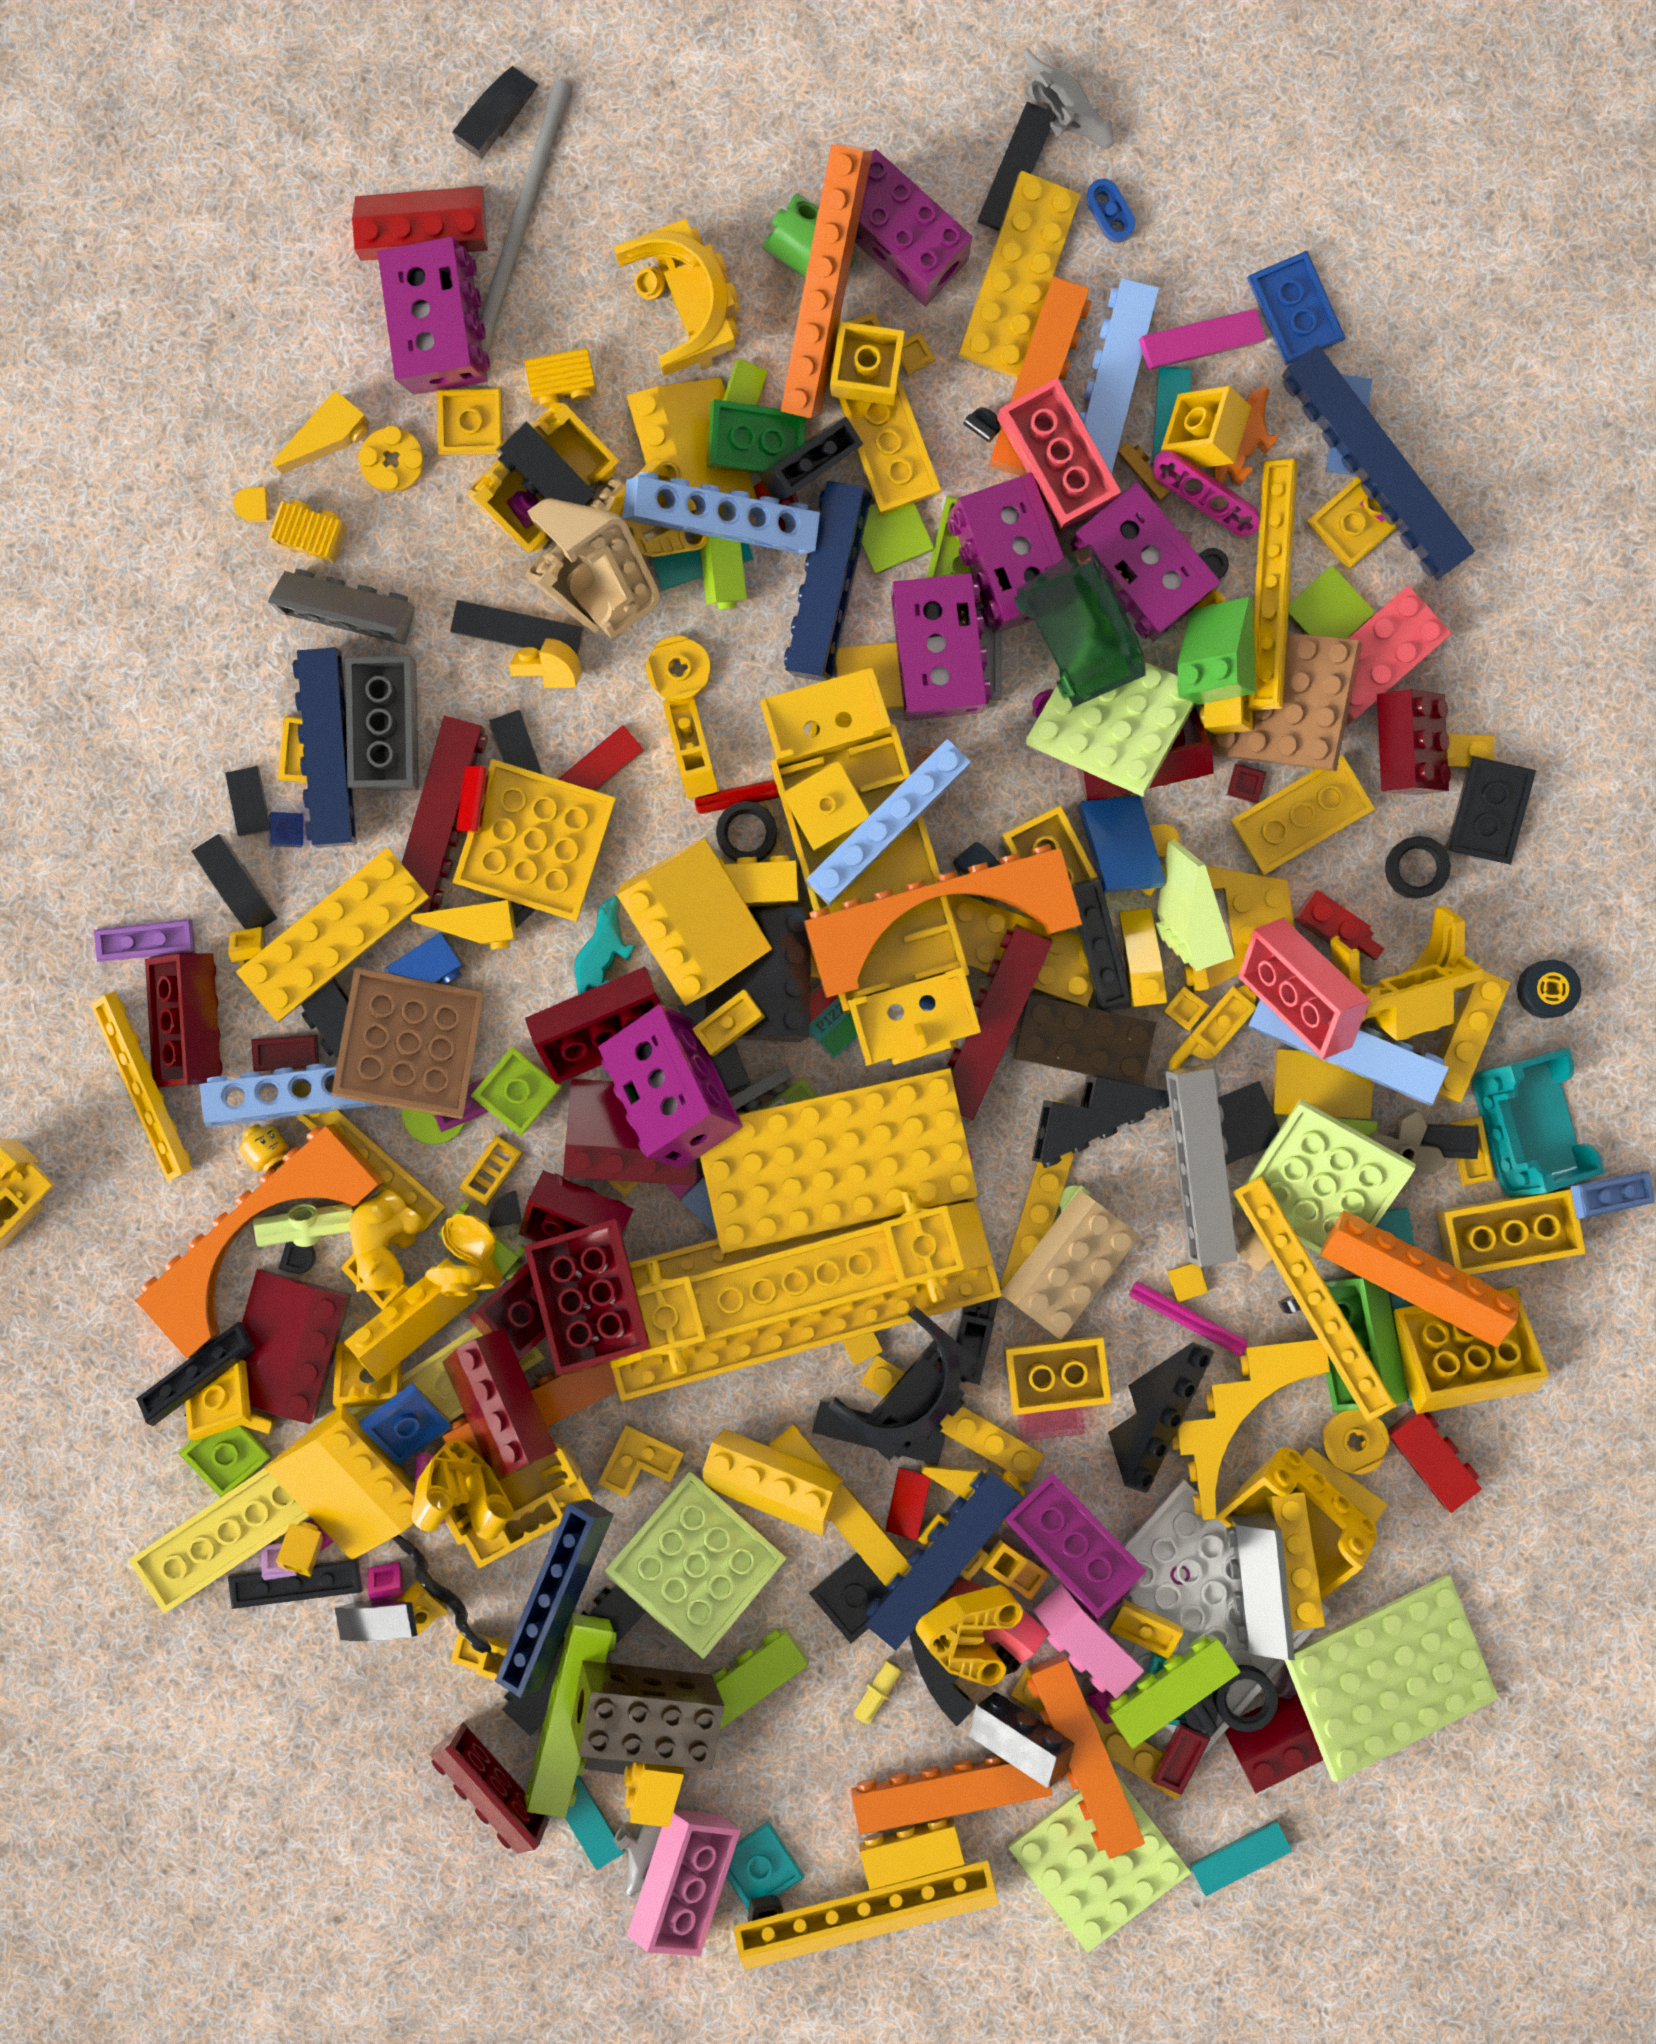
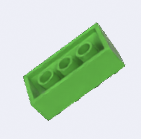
M1359 1275L1324 1280L1396 1405L1408 1401L1409 1398L1389 1292ZM1328 1356L1330 1372L1326 1374L1333 1411L1360 1410Z

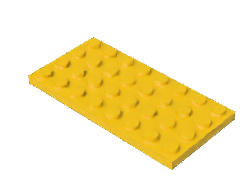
M951 1068L738 1114L743 1128L700 1156L722 1254L906 1213L901 1193L907 1191L910 1203L912 1204L909 1195L910 1190H915L919 1209L978 1196Z

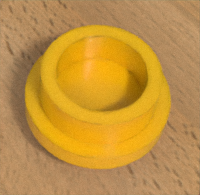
M645 267L637 273L634 285L642 298L655 300L663 294L666 280L660 269Z

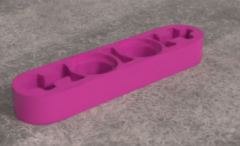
M1165 450L1156 455L1153 462V473L1160 483L1236 535L1249 536L1257 531L1259 527V514L1252 504L1178 453ZM1171 462L1174 463V471L1170 469L1165 472L1162 471V464L1168 466ZM1177 473L1180 475V478H1179V481H1178V482H1176V481H1177ZM1197 478L1202 481L1203 486L1198 491H1189L1184 486L1186 481ZM1216 496H1223L1227 498L1228 504L1224 508L1215 509L1210 505V501ZM1234 506L1236 508V514L1232 512ZM1237 515L1242 518H1246L1249 515L1250 523L1244 521L1242 524H1239Z

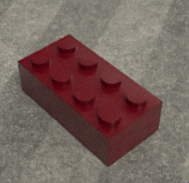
M646 966L532 1014L526 1017L525 1020L538 1054L554 1083L558 1084L602 1065L601 1060L603 1057L598 1046L657 1005H665Z

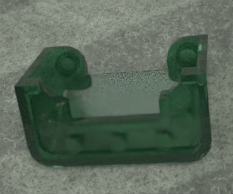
M1091 544L1077 549L1017 588V596L1014 597L1015 604L1021 615L1027 614L1030 619L1034 618L1059 668L1061 679L1056 681L1059 692L1064 699L1069 697L1073 707L1146 676L1145 657L1141 644Z

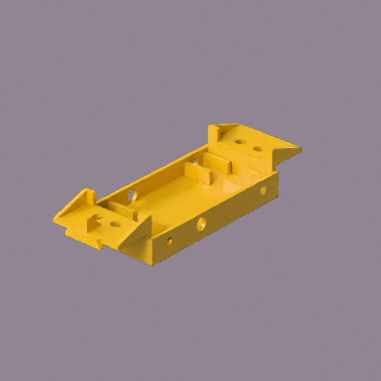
M873 667L759 700L776 759L770 760V766L813 911L828 907L830 913L843 910L841 903L860 898L861 903L865 904L874 901L873 894L892 889L893 895L906 892L904 885L924 880L925 886L938 883L936 876H939L940 872L923 815L831 906L806 882V879L858 827L814 851L781 793L839 761L865 808L871 815L910 776L896 724L891 725ZM838 714H849L852 719L851 724L845 728L839 727L835 721ZM809 722H815L820 727V732L815 737H809L804 732V727ZM947 896L924 901L894 920L880 935L865 959L857 979L859 989L838 994L843 1014L851 1012L866 1066L892 1059L893 1065L955 1048L957 1045L954 1040L981 1033L966 979L970 973ZM925 995L932 996L935 1000V1007L931 1011H924L919 1005L920 999ZM899 1005L903 1008L904 1015L900 1020L894 1021L889 1018L887 1011L890 1006Z

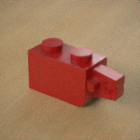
M1315 890L1308 895L1293 917L1296 922L1330 945V939L1339 936V940L1351 950L1357 949L1372 960H1377L1385 949L1371 939L1374 932L1370 930L1371 926L1319 890Z

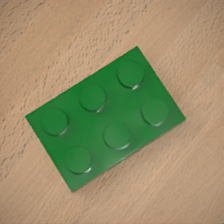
M714 399L710 402L707 467L760 474L805 442L806 417L782 412L781 409Z

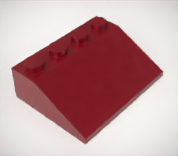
M571 1078L563 1177L695 1186L697 1159L680 1169L655 1159L647 1158L641 1152L638 1145L640 1139L626 1119V1108L614 1093L613 1087L615 1084L613 1081Z
M612 1219L524 1246L556 1376L577 1373L651 1349L618 1219Z
M256 1270L242 1324L246 1326L255 1346V1350L242 1359L246 1361L251 1406L307 1424H312L317 1419L336 1352V1344H338L352 1294L266 1270Z
M504 1328L469 1341L457 1348L442 1362L483 1458L492 1468L498 1481L558 1451Z
M462 1722L434 1747L430 1753V1756L433 1758L431 1760L432 1765L441 1775L447 1774L455 1783L453 1784L454 1790L462 1799L466 1800L468 1798L476 1807L475 1813L479 1819L485 1824L490 1823L498 1832L497 1838L507 1849L512 1848L517 1854L535 1850L541 1843L549 1818L547 1815L527 1812L524 1799L526 1792L469 1727Z

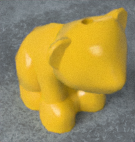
M386 1189L377 1196L364 1201L355 1209L350 1219L349 1227L352 1247L357 1262L358 1280L356 1292L400 1288L403 1285L404 1273L397 1258L388 1247L396 1244L398 1247L407 1248L416 1242L417 1237L415 1234L425 1229L421 1216L408 1208L403 1199L395 1192Z

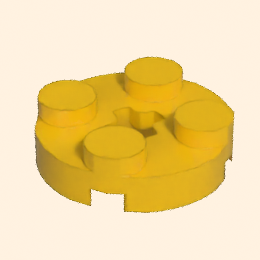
M387 426L367 437L358 453V460L362 474L374 488L384 492H403L414 486L420 479L423 472L424 454L421 445L411 433L396 426ZM387 453L392 455L398 453L400 455L397 458L399 463L397 467L394 468L392 465L384 466Z
M670 636L662 639L654 646V650L650 653L646 662V675L651 687L660 697L674 702H683L695 698L707 688L711 675V664L707 652L699 643L697 644L685 636ZM680 661L681 665L688 666V669L683 671V676L677 677L676 674H670L669 669L674 668L673 662Z
M1360 1410L1339 1411L1330 1418L1322 1431V1447L1327 1459L1340 1470L1351 1474H1366L1378 1468L1383 1462V1457L1389 1447V1435L1384 1423L1378 1417L1367 1422ZM1355 1433L1357 1436H1363L1364 1440L1360 1442L1361 1448L1358 1450L1353 1446L1348 1447L1347 1441L1350 1440L1349 1435Z

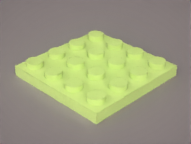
M1085 636L1027 736L1026 745L1144 797L1195 704L1178 696L1177 675Z
M1300 1099L1244 1185L1263 1176L1302 1244L1321 1254L1325 1236L1343 1210L1359 1216L1366 1222L1376 1226L1414 1172L1416 1164ZM1235 1197L1233 1201L1234 1206L1243 1210L1239 1201Z
M689 1471L605 1568L603 1573L694 1655L703 1660L787 1558Z
M1117 1773V1778L1145 1841L1144 1845L1110 1860L1105 1850L1099 1852L1091 1835L1092 1832L1096 1831L1093 1820L1085 1821L1078 1802L1084 1800L1080 1790L1008 1844L1009 1850L1087 1953L1191 1874L1190 1869Z

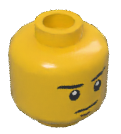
M255 1124L243 1133L244 1140L240 1144V1152L253 1170L258 1172L265 1171L266 1173L272 1168L277 1170L285 1163L282 1158L288 1153L289 1146L275 1126L265 1125L261 1127L260 1124Z

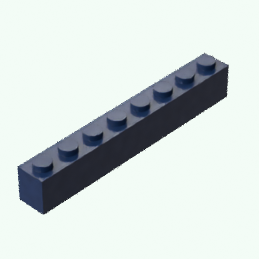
M1318 344L1285 369L1282 378L1284 379L1283 385L1287 392L1293 397H1298L1304 405L1302 410L1311 422H1317L1323 430L1322 437L1331 448L1336 447L1342 455L1341 461L1344 467L1351 474L1355 472L1362 482L1361 488L1370 499L1377 501L1382 508L1380 512L1385 521L1390 525L1394 524L1401 533L1400 539L1408 550H1414L1421 559L1419 562L1420 566L1428 576H1434L1438 581L1475 552Z

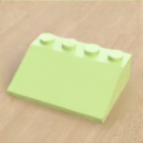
M1175 839L1168 841L1163 870L1166 883L1160 889L1157 908L1160 922L1156 923V929L1161 941H1166L1168 948H1173L1176 956H1181L1184 964L1189 963L1196 971L1234 958L1205 864Z

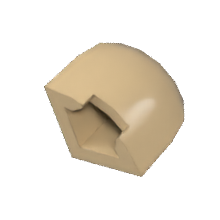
M1255 1229L1246 1233L1239 1240V1249L1236 1252L1253 1270L1260 1272L1272 1260Z

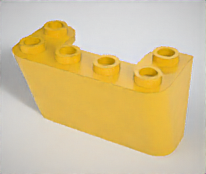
M1281 1447L1220 1507L1216 1518L1226 1527H1232L1229 1513L1232 1511L1236 1515L1268 1512L1266 1496L1278 1495L1285 1497L1290 1493L1305 1492L1320 1597L1322 1600L1364 1567L1377 1539L1376 1526L1345 1495L1337 1491L1321 1473L1312 1468L1296 1450Z

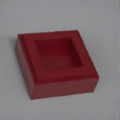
M1234 764L1226 796L1258 804L1267 772Z

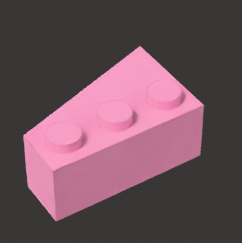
M1062 1583L1033 1610L1050 1633L1047 1640L1060 1653L1065 1649L1071 1655L1068 1660L1079 1672L1083 1673L1087 1670L1092 1675L1089 1680L1101 1693L1108 1690L1117 1699L1144 1672V1669L1127 1649L1105 1627L1103 1628L1083 1605L1081 1606L1073 1598Z

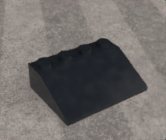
M750 906L748 909L771 945L772 950L715 990L706 994L705 1019L744 989L750 994L765 1015V1018L738 1039L800 1043L809 1038L811 945L804 921L811 919L809 913L812 912V908Z

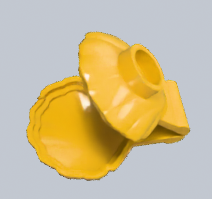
M458 1213L448 1218L445 1225L441 1227L443 1243L453 1255L466 1261L468 1266L448 1265L431 1267L425 1273L427 1278L434 1284L441 1286V1294L447 1296H467L469 1289L476 1291L499 1288L502 1275L497 1270L492 1259L496 1249V1236L491 1231L490 1226L478 1217L464 1213Z

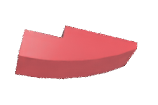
M961 1578L955 1582L943 1599V1602L954 1596L985 1589V1587ZM1023 1611V1617L1016 1626L1008 1629L991 1628V1630H983L982 1635L990 1646L997 1641L1020 1663H1023L1036 1653L1049 1631Z

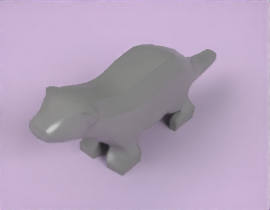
M1028 48L1023 51L1024 58L1036 76L1034 78L1035 81L1029 85L1027 93L1034 103H1038L1042 98L1046 103L1050 104L1053 112L1059 118L1057 121L1050 123V127L1057 137L1068 130L1089 138L1098 146L1109 149L1114 144L1112 121L1109 119L1104 120L1093 109L1083 88L1075 78L1061 69L1043 63Z
M638 1824L633 1834L621 1826L613 1838L618 1849L622 1851L626 1848L629 1868L625 1891L629 1896H633L642 1890L662 1829L660 1826Z

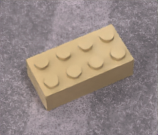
M1079 1190L1008 1282L1001 1294L1021 1311L1062 1340L1140 1238V1235L1097 1201Z

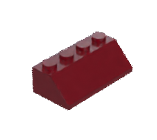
M1195 706L1148 789L1214 774L1211 741ZM1077 768L1080 784L1087 801L1133 793Z
M184 953L145 959L152 1077L157 1088L199 1085L207 1083V1078L221 1076L223 1070L219 1051L221 1034L217 1019L219 1002L215 988L216 965L213 953Z
M1296 1689L1278 1697L1277 1712L1272 1721L1264 1728L1253 1732H1243L1229 1726L1224 1732L1255 1794L1324 1760ZM1263 1705L1240 1717L1247 1718L1256 1715Z

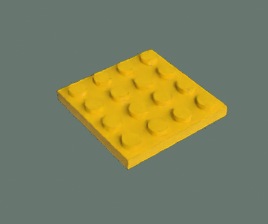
M492 759L488 769L490 774L482 830L480 834L468 833L452 883L578 923L617 799Z

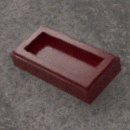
M317 1035L251 1039L253 1072L272 1071L280 1068L299 1069L306 1068L308 1065L319 1064Z
M1179 1721L1151 1776L1152 1782L1182 1795L1211 1739L1210 1735L1204 1731L1195 1730L1188 1724Z

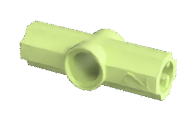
M301 1203L293 1206L286 1214L253 1219L256 1244L258 1247L294 1242L297 1246L308 1247L318 1243L322 1236L350 1232L349 1224L353 1214V1207L346 1203L316 1208L312 1204Z

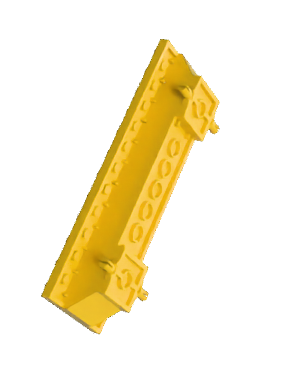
M910 1190L909 1195L912 1204L910 1203L907 1191L901 1193L906 1213L723 1254L721 1253L717 1238L630 1262L651 1349L610 1362L621 1402L913 1322L915 1320L907 1313L914 1305L926 1316L931 1317L1002 1297L974 1197L919 1209L915 1190Z

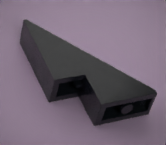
M1086 1075L1080 1107L1043 1100L1032 1161L1042 1163L1044 1168L1051 1167L1062 1160L1060 1156L1069 1151L1072 1154L1078 1153L1090 1146L1089 1141L1097 1137L1105 1139L1116 1134L1118 1126L1126 1122L1128 1125L1140 1122L1146 1118V1112L1154 1108L1158 1111L1170 1106L1168 1091Z
M1192 1342L1128 1385L1137 1413L1108 1432L1125 1487L1143 1493L1149 1491L1192 1398L1197 1392L1201 1379L1214 1354L1212 1349Z

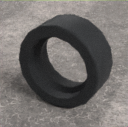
M750 801L734 803L725 809L718 819L716 836L719 847L727 857L737 862V858L757 857V861L760 862L770 855L776 845L778 832L775 819L769 810L759 803ZM746 813L760 818L766 829V836L762 845L756 850L749 852L740 851L733 847L728 838V828L732 820L738 815Z
M1416 836L1401 841L1392 848L1385 864L1387 881L1393 890L1406 898L1413 899L1431 896L1442 889L1450 876L1451 869L1449 855L1444 847L1434 839L1423 836ZM1416 848L1429 852L1435 859L1437 866L1436 875L1433 880L1427 885L1420 887L1411 886L1406 883L1399 872V863L1402 856L1409 850Z
M1237 1665L1240 1673L1213 1692L1214 1704L1224 1722L1235 1730L1243 1732L1260 1730L1272 1721L1277 1712L1279 1698L1276 1688L1260 1669L1250 1665ZM1242 1679H1250L1257 1682L1262 1687L1265 1695L1262 1709L1256 1715L1247 1718L1239 1717L1232 1713L1226 1701L1227 1691L1230 1686Z

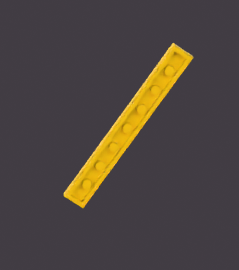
M1295 458L1264 461L1253 613L1256 693L1248 695L1247 707L1250 710L1282 709L1298 472V462Z
M1260 1176L1233 1191L1366 1421L1369 1422L1397 1407L1264 1177Z

